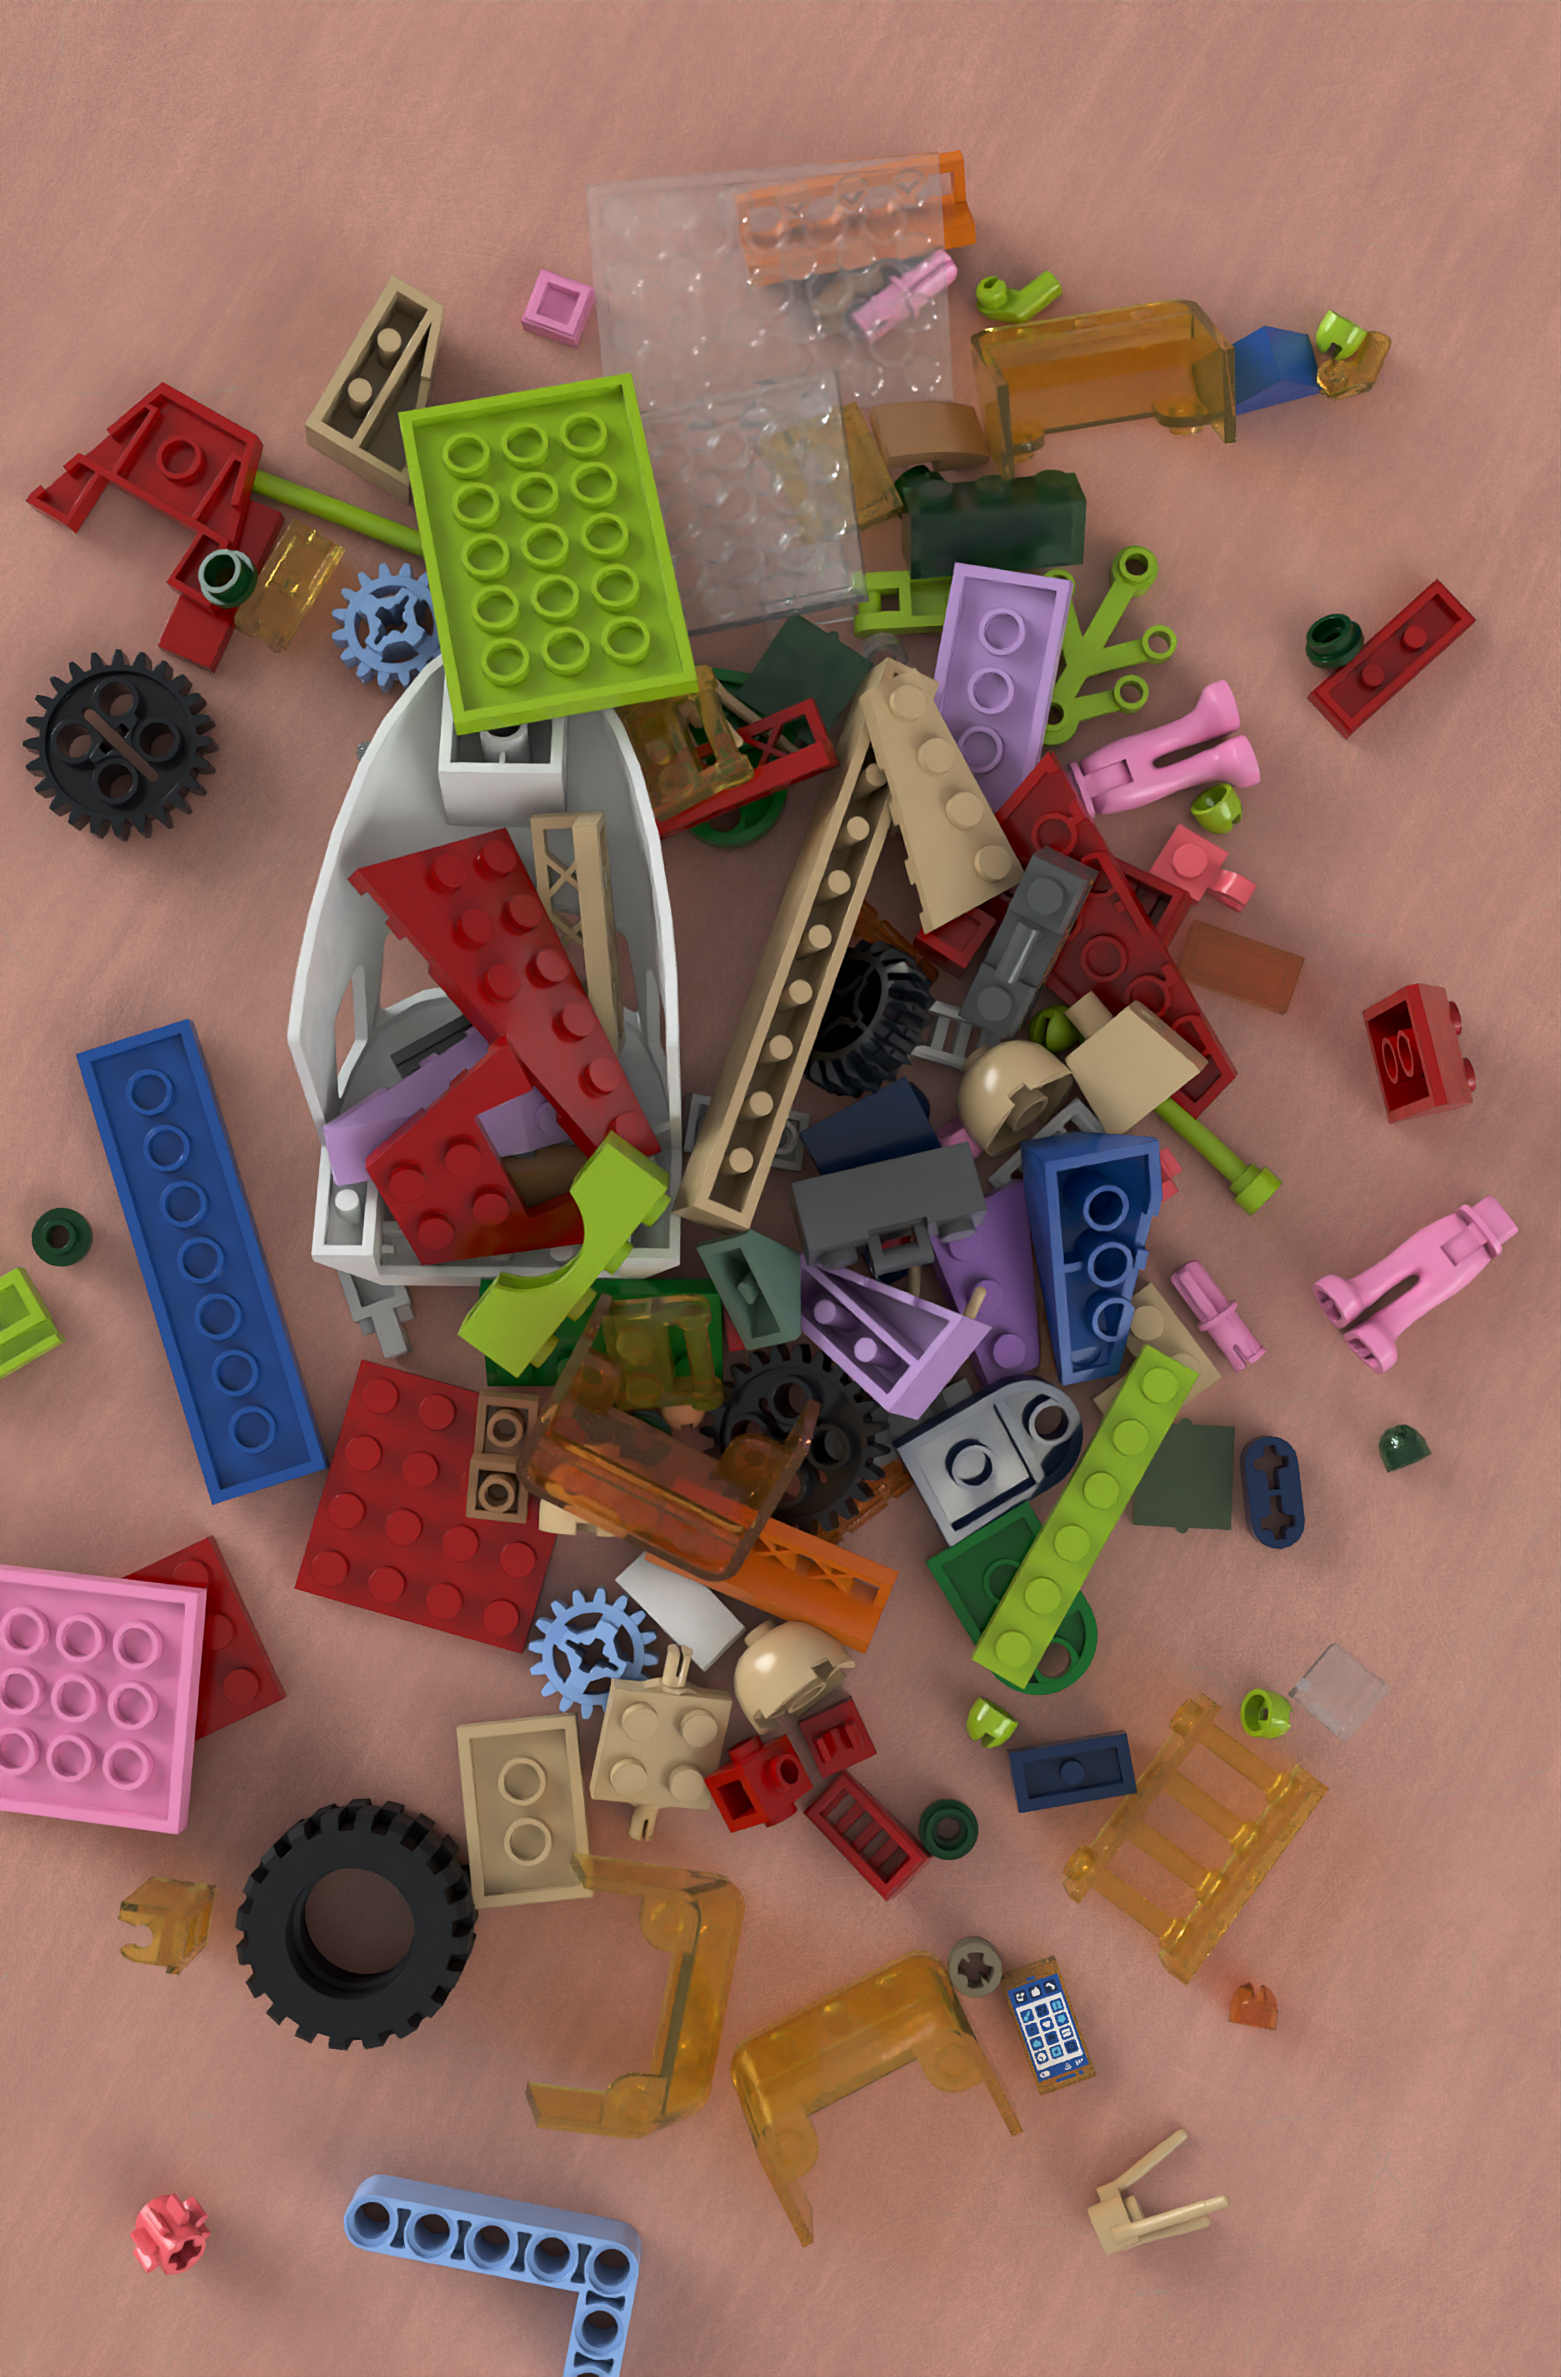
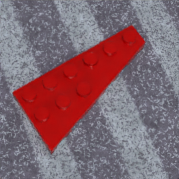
M1051 750L1047 752L995 813V817L1024 872L1032 855L1045 846L1099 871L1045 985L1069 1007L1073 1006L1092 990L1113 1017L1137 1000L1201 1053L1209 1063L1200 1073L1170 1096L1196 1120L1236 1078L1238 1072L1054 751ZM1019 884L977 906L997 919L989 932V935L994 939Z
M506 827L356 869L347 878L361 896L368 892L387 914L389 919L384 923L399 940L406 937L429 963L427 973L490 1045L499 1037L507 1034L531 1079L532 1087L535 1086L557 1111L556 1122L588 1159L611 1130L649 1159L662 1151Z

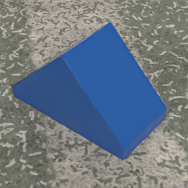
M1270 326L1259 328L1202 361L1197 366L1212 422L1319 394L1324 389L1309 335Z

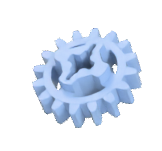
M383 563L379 564L378 579L372 581L364 572L357 574L359 583L362 586L357 593L351 589H342L340 593L347 602L348 608L333 609L332 616L334 620L344 628L333 632L332 639L337 647L347 648L340 655L347 669L359 665L356 675L360 682L366 685L376 675L382 692L389 693L394 681H400L406 691L413 682V678L417 677L428 663L441 654L427 572L416 581L410 564L404 563L399 575L392 576L387 565ZM397 594L396 596L382 598L387 595ZM427 608L433 614L434 628L432 637L422 628V622L427 617L425 612ZM361 620L370 629V634L365 640L367 646L364 650L359 639ZM403 622L405 623L407 629L403 633L393 630L388 635L386 627L390 623L397 627L401 626ZM414 657L413 659L408 660L406 662L395 663L396 660Z
M599 1586L594 1599L587 1600L584 1591L580 1587L573 1591L572 1606L568 1607L559 1598L552 1602L551 1607L557 1617L555 1620L540 1617L535 1625L546 1636L545 1639L539 1638L529 1643V1650L542 1654L543 1659L530 1668L531 1675H547L549 1681L543 1687L541 1694L545 1697L556 1691L561 1693L563 1697L560 1701V1711L565 1712L571 1707L573 1702L581 1704L583 1719L590 1718L595 1705H602L605 1712L610 1688L602 1691H588L586 1688L590 1681L607 1676L611 1679L634 1681L652 1679L642 1668L643 1665L651 1666L658 1664L659 1654L646 1650L645 1645L654 1641L658 1634L656 1629L641 1630L639 1624L647 1614L642 1608L632 1614L625 1609L629 1599L628 1594L623 1593L613 1603L607 1601L606 1586ZM581 1614H603L597 1624L580 1628L573 1623H567L572 1618ZM621 1624L626 1628L632 1639L634 1660L630 1658L629 1654L621 1650L617 1636ZM597 1638L605 1643L602 1653L610 1659L609 1661L598 1659L594 1666L584 1661L586 1650L579 1645L580 1642L590 1645ZM555 1645L558 1646L557 1649L567 1654L571 1673L567 1679L563 1676L557 1665Z

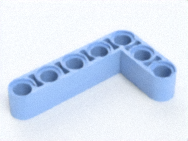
M390 2175L371 2176L358 2186L344 2216L345 2233L347 2238L356 2247L365 2251L579 2292L563 2377H577L583 2373H594L599 2377H619L642 2254L641 2239L638 2232L630 2224L620 2220ZM368 2202L379 2203L387 2209L390 2219L384 2222L370 2220L364 2214L362 2205ZM427 2214L442 2216L447 2221L450 2229L444 2233L430 2232L423 2226L421 2217ZM486 2226H498L507 2233L509 2241L502 2245L490 2244L482 2237L480 2230ZM548 2237H556L567 2245L569 2251L562 2256H550L541 2249L539 2242ZM607 2249H616L627 2256L628 2262L622 2267L610 2268L600 2261L598 2255ZM595 2311H605L610 2313L617 2323L607 2329H600L593 2326L588 2321L587 2316Z

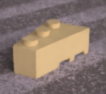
M392 274L305 423L308 446L409 505L412 488L398 412L427 408L429 406L443 334L444 305Z

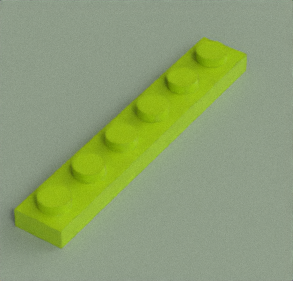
M1147 1344L1142 1346L970 1655L971 1660L1018 1687L1025 1689L1198 1378L1199 1373Z

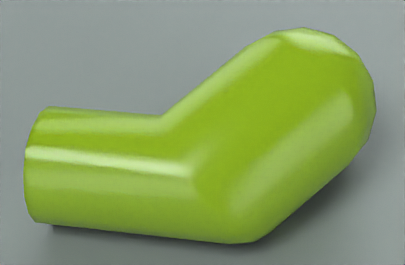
M1047 270L1021 290L1008 288L1006 283L999 280L997 276H989L977 285L975 291L978 299L976 302L977 308L983 316L990 320L1019 325L1027 323L1063 293L1057 278Z

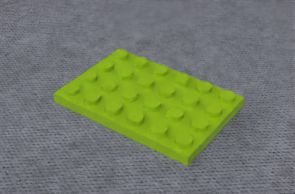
M631 372L398 412L457 736L698 692V679Z

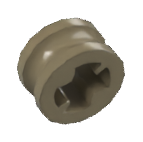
M978 1936L965 1937L957 1941L949 1951L947 1958L949 1977L953 1986L961 1994L971 1998L984 1997L992 1993L999 1985L1003 1974L1002 1963L995 1947L988 1940ZM979 1952L984 1964L991 1966L989 1973L985 1975L980 1971V1980L969 1981L965 1969L958 1967L962 1958L969 1962L968 1954Z

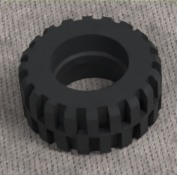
M368 1798L352 1799L343 1807H338L333 1803L318 1809L311 1817L307 1819L302 1818L273 1844L261 1858L262 1861L259 1866L250 1874L243 1889L247 1897L246 1901L237 1909L235 1928L244 1931V1938L236 1946L239 1965L250 1964L253 1970V1974L246 1981V1984L254 1998L265 1993L273 2004L266 2014L278 2025L286 2017L300 2025L295 2036L304 2041L312 2043L317 2034L329 2036V2049L347 2051L353 2040H362V2045L366 2050L384 2046L388 2037L392 2034H395L400 2039L416 2031L426 2016L432 2018L444 2005L449 1993L455 1988L472 1952L476 1934L473 1931L474 1924L478 1919V1909L475 1910V1904H473V1898L471 1897L469 1865L460 1866L455 1857L460 1848L449 1834L441 1839L431 1830L435 1824L433 1820L422 1813L416 1819L403 1814L405 1807L403 1804L387 1801L382 1807L372 1806L371 1800ZM346 1868L368 1870L384 1877L401 1892L410 1907L415 1931L407 1954L395 1967L374 1974L354 1973L339 1968L319 1952L307 1929L305 1904L315 1884L324 1876L335 1870Z

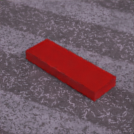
M250 499L236 551L244 553L253 561L259 577L285 518L281 512ZM180 595L157 646L161 651L214 674L248 599L237 607L221 608L218 614L214 615Z
M1436 579L1368 640L1349 663L1336 669L1315 688L1307 699L1346 740L1477 620Z

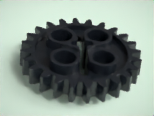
M116 649L112 658V664L107 665L94 652L91 653V670L84 672L72 661L69 663L70 673L73 678L71 681L65 683L55 676L50 678L52 686L57 691L53 699L42 695L35 697V700L46 712L44 717H27L26 722L39 732V737L23 741V746L31 753L40 755V757L25 766L32 775L45 777L34 789L44 798L54 797L49 808L59 817L70 812L68 823L77 830H82L90 822L91 833L97 838L103 839L112 825L115 836L122 842H127L131 826L135 825L139 833L148 839L152 836L151 821L158 819L168 829H172L174 826L170 814L171 810L176 807L188 815L193 812L185 799L189 792L201 796L206 795L207 791L196 779L198 774H215L216 769L203 758V754L219 750V745L212 738L202 736V734L213 729L216 724L208 714H198L207 705V702L199 692L188 695L193 684L184 674L172 680L174 669L168 662L162 660L152 670V660L145 652L140 651L131 666L128 657L123 651ZM125 694L133 696L132 706L126 713L120 716H111V705L116 698ZM87 710L95 711L158 773L159 778L156 782H150L85 719L84 714ZM164 734H173L174 744L171 750L163 756H152L151 747L155 739ZM90 735L91 745L88 751L81 757L71 758L69 751L73 741L79 736ZM122 775H132L133 782L129 792L123 797L111 798L110 789L114 780Z
M806 1343L795 1345L792 1355H790L785 1344L771 1346L770 1359L763 1350L752 1352L749 1354L751 1368L744 1363L730 1366L731 1374L736 1383L727 1380L716 1382L714 1387L724 1400L723 1402L705 1404V1410L716 1418V1422L713 1425L699 1428L700 1434L714 1439V1447L700 1453L701 1458L717 1460L718 1468L706 1477L708 1482L724 1479L727 1487L722 1492L721 1497L728 1500L737 1498L741 1501L740 1505L794 1528L798 1525L799 1530L813 1536L817 1534L818 1522L826 1532L840 1527L838 1514L846 1520L859 1515L853 1498L865 1503L875 1497L874 1492L865 1481H877L885 1477L886 1472L875 1465L873 1460L876 1457L884 1456L891 1452V1448L875 1442V1434L890 1428L888 1422L873 1421L871 1413L881 1405L875 1399L865 1401L861 1395L865 1390L856 1381L851 1382L848 1380L849 1375L839 1365L831 1368L832 1359L823 1350H819L811 1360L810 1346ZM794 1383L802 1387L807 1395V1406L802 1414L796 1412L789 1403L788 1394ZM763 1398L768 1399V1406L771 1412L766 1411L762 1406ZM750 1421L758 1424L763 1432L764 1441L760 1450L754 1449L746 1438V1428ZM793 1430L798 1431L801 1437L795 1444L797 1448L795 1451L791 1450L788 1445L793 1438L791 1432ZM829 1430L836 1432L844 1443V1453L840 1461L833 1459L825 1449L824 1441ZM785 1468L792 1469L800 1480V1490L796 1497L787 1493L782 1485L781 1477ZM818 1470L824 1471L828 1479L826 1483L820 1481Z

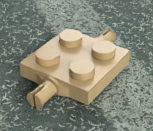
M677 1644L668 1646L663 1677L645 1681L612 1678L589 1789L592 1799L627 1802L635 1806L628 1835L637 1841H641V1836H643L644 1842L653 1839L658 1809L680 1807L709 1810L712 1796L703 1779L719 1767L733 1700L728 1690L700 1688L686 1680L693 1650L681 1644L680 1650Z

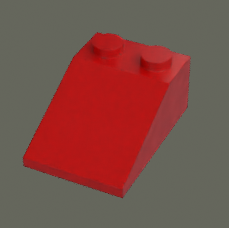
M1421 983L1407 985L1362 1011L1389 1124L1449 1111L1473 1103L1471 1092H1474L1476 1089L1475 1073L1470 1060L1462 1058L1457 1035H1460L1462 1031L1461 1017L1455 1002L1448 1001L1445 988Z

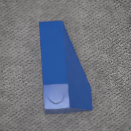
M1075 1131L1020 1142L1025 1202L1058 1381L1062 1386L1118 1375L1135 1310L1131 1300L1139 1269L1145 1270L1149 1254L1145 1244L1152 1216L1158 1217L1163 1198L1159 1140L1149 1136Z

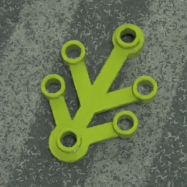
M1132 545L1123 548L1117 553L1109 571V579L1112 586L1083 637L1072 603L1075 591L1073 576L1063 569H1053L1044 575L1045 577L1071 580L1074 586L1061 648L1066 667L1054 687L1050 706L1060 712L1062 720L1055 725L1047 724L1043 746L1055 747L1066 743L1075 734L1079 722L1119 711L1124 714L1136 713L1142 709L1149 696V688L1144 679L1137 675H1126L1117 681L1113 690L1075 698L1086 678L1145 662L1154 665L1163 664L1173 655L1177 646V638L1175 633L1164 625L1150 627L1140 639L1104 648L1131 598L1147 593L1157 577V559L1147 548ZM1132 559L1139 560L1144 564L1146 571L1139 576L1132 575L1127 571L1125 563ZM1152 637H1161L1166 641L1168 650L1164 653H1155L1150 649L1148 640ZM1125 686L1135 687L1140 694V700L1135 703L1124 701L1120 695V689Z

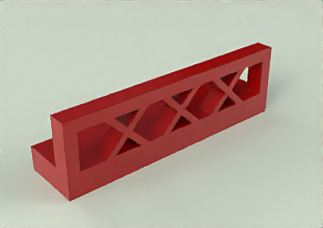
M809 698L735 730L741 736L743 742L763 750L757 768L739 776H733L722 771L729 752L733 747L724 735L642 770L647 792L657 796L652 811L660 841L839 767L840 763L815 699ZM806 716L816 743L791 754L777 749L776 746L785 724ZM772 730L767 744L754 739ZM718 753L713 766L701 762V760ZM772 755L780 757L779 759L770 762ZM692 765L710 773L703 791L684 799L670 794L678 770ZM665 776L660 789L647 784ZM719 778L726 780L720 784H717ZM666 800L673 803L664 807Z

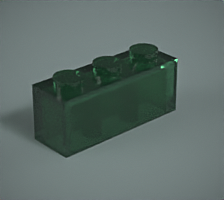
M1044 470L1035 476L1007 478L1002 475H986L977 481L949 483L943 480H929L921 483L919 486L902 487V553L910 579L953 576L955 562L1007 571L1083 564L1087 500L1075 472L1065 473L1060 470Z

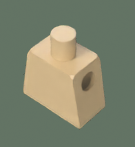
M1091 990L1064 1012L1086 1039L1083 1044L1065 1058L1066 1064L1107 1134H1124L1200 1073L1209 1063L1201 1053L1137 1000L1113 1017Z

